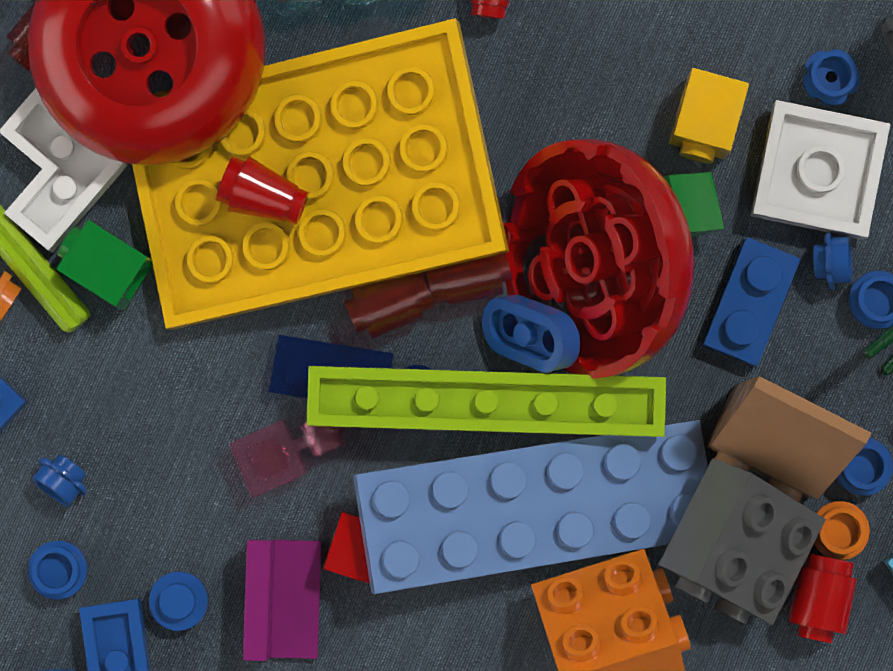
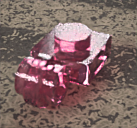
M280 420L230 443L229 446L252 498H256L309 474L300 452L310 448L313 457L317 458L344 446L346 443L342 434L347 431L346 428L307 426V422L300 425L304 436L294 440L286 420Z

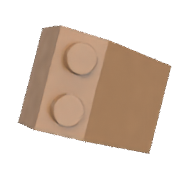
M758 376L734 386L704 447L717 453L716 460L747 472L749 469L769 479L768 484L799 502L801 496L807 499L818 500L867 444L871 432Z

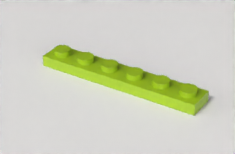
M309 366L307 426L665 437L666 377L610 376L591 378L590 375L326 366Z

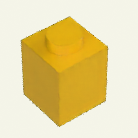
M692 68L686 78L668 144L681 147L679 155L696 162L712 164L715 157L724 159L732 149L749 83Z

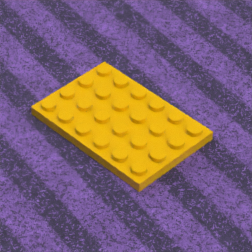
M456 18L265 65L259 89L249 110L239 124L220 142L197 155L175 163L161 165L132 164L165 327L170 330L509 252L460 22ZM172 89L153 94L157 97H163L169 94ZM233 156L245 161L250 156L298 185L299 188L309 192L305 209L297 225L287 221L281 222L228 212V205L216 201L223 174Z

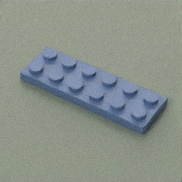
M700 420L665 425V437L601 435L353 475L371 594L668 545L708 468Z

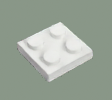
M776 100L772 105L750 216L862 240L868 238L890 123Z

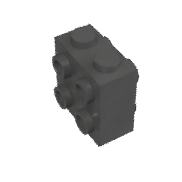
M712 458L658 565L679 576L675 587L705 603H708L711 595L717 597L718 600L714 609L744 625L750 615L773 625L826 519L754 474Z

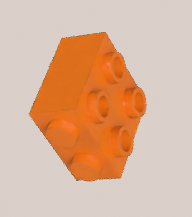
M644 549L531 584L558 671H685L681 652L690 650L691 645L680 614L669 618L665 604L674 601L663 568L652 571Z

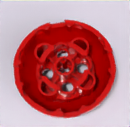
M36 0L28 34V56L34 84L46 109L57 124L70 137L94 153L112 160L136 165H161L185 160L203 152L225 138L239 124L255 99L261 83L266 56L264 25L255 0H133L134 12L131 17L123 21L113 17L110 7L112 0ZM178 13L186 15L191 22L189 35L180 40L172 38L167 31L169 18ZM142 34H144L150 41V49L146 55L138 57L137 51L131 48V43L135 36L142 37ZM105 51L112 54L115 58L116 69L111 76L101 78L93 71L92 64L94 57L98 53ZM160 70L169 73L173 80L171 92L163 97L154 95L148 85L151 75Z
M573 139L557 142L545 147L525 164L510 190V193L515 195L516 198L510 222L503 223L509 252L501 254L508 296L521 295L533 300L526 289L523 278V261L526 250L531 242L539 235L546 233L547 246L540 247V255L532 259L528 278L533 293L539 299L544 301L555 299L557 303H566L568 310L571 312L568 315L578 329L580 335L579 354L576 361L566 368L565 371L572 374L590 375L591 378H605L631 371L648 362L668 344L679 328L689 305L694 279V250L685 213L676 194L661 173L646 159L624 146L598 139Z

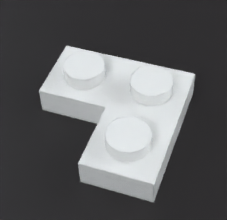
M36 88L0 129V133L42 168L5 211V214L43 247L53 253L68 233L79 223L128 165L94 153L70 137L50 115Z

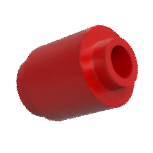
M808 554L805 567L801 568L796 578L788 622L799 624L797 636L833 643L835 632L847 634L857 582L856 578H851L854 563Z

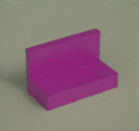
M247 540L243 660L267 661L270 657L318 659L322 541Z

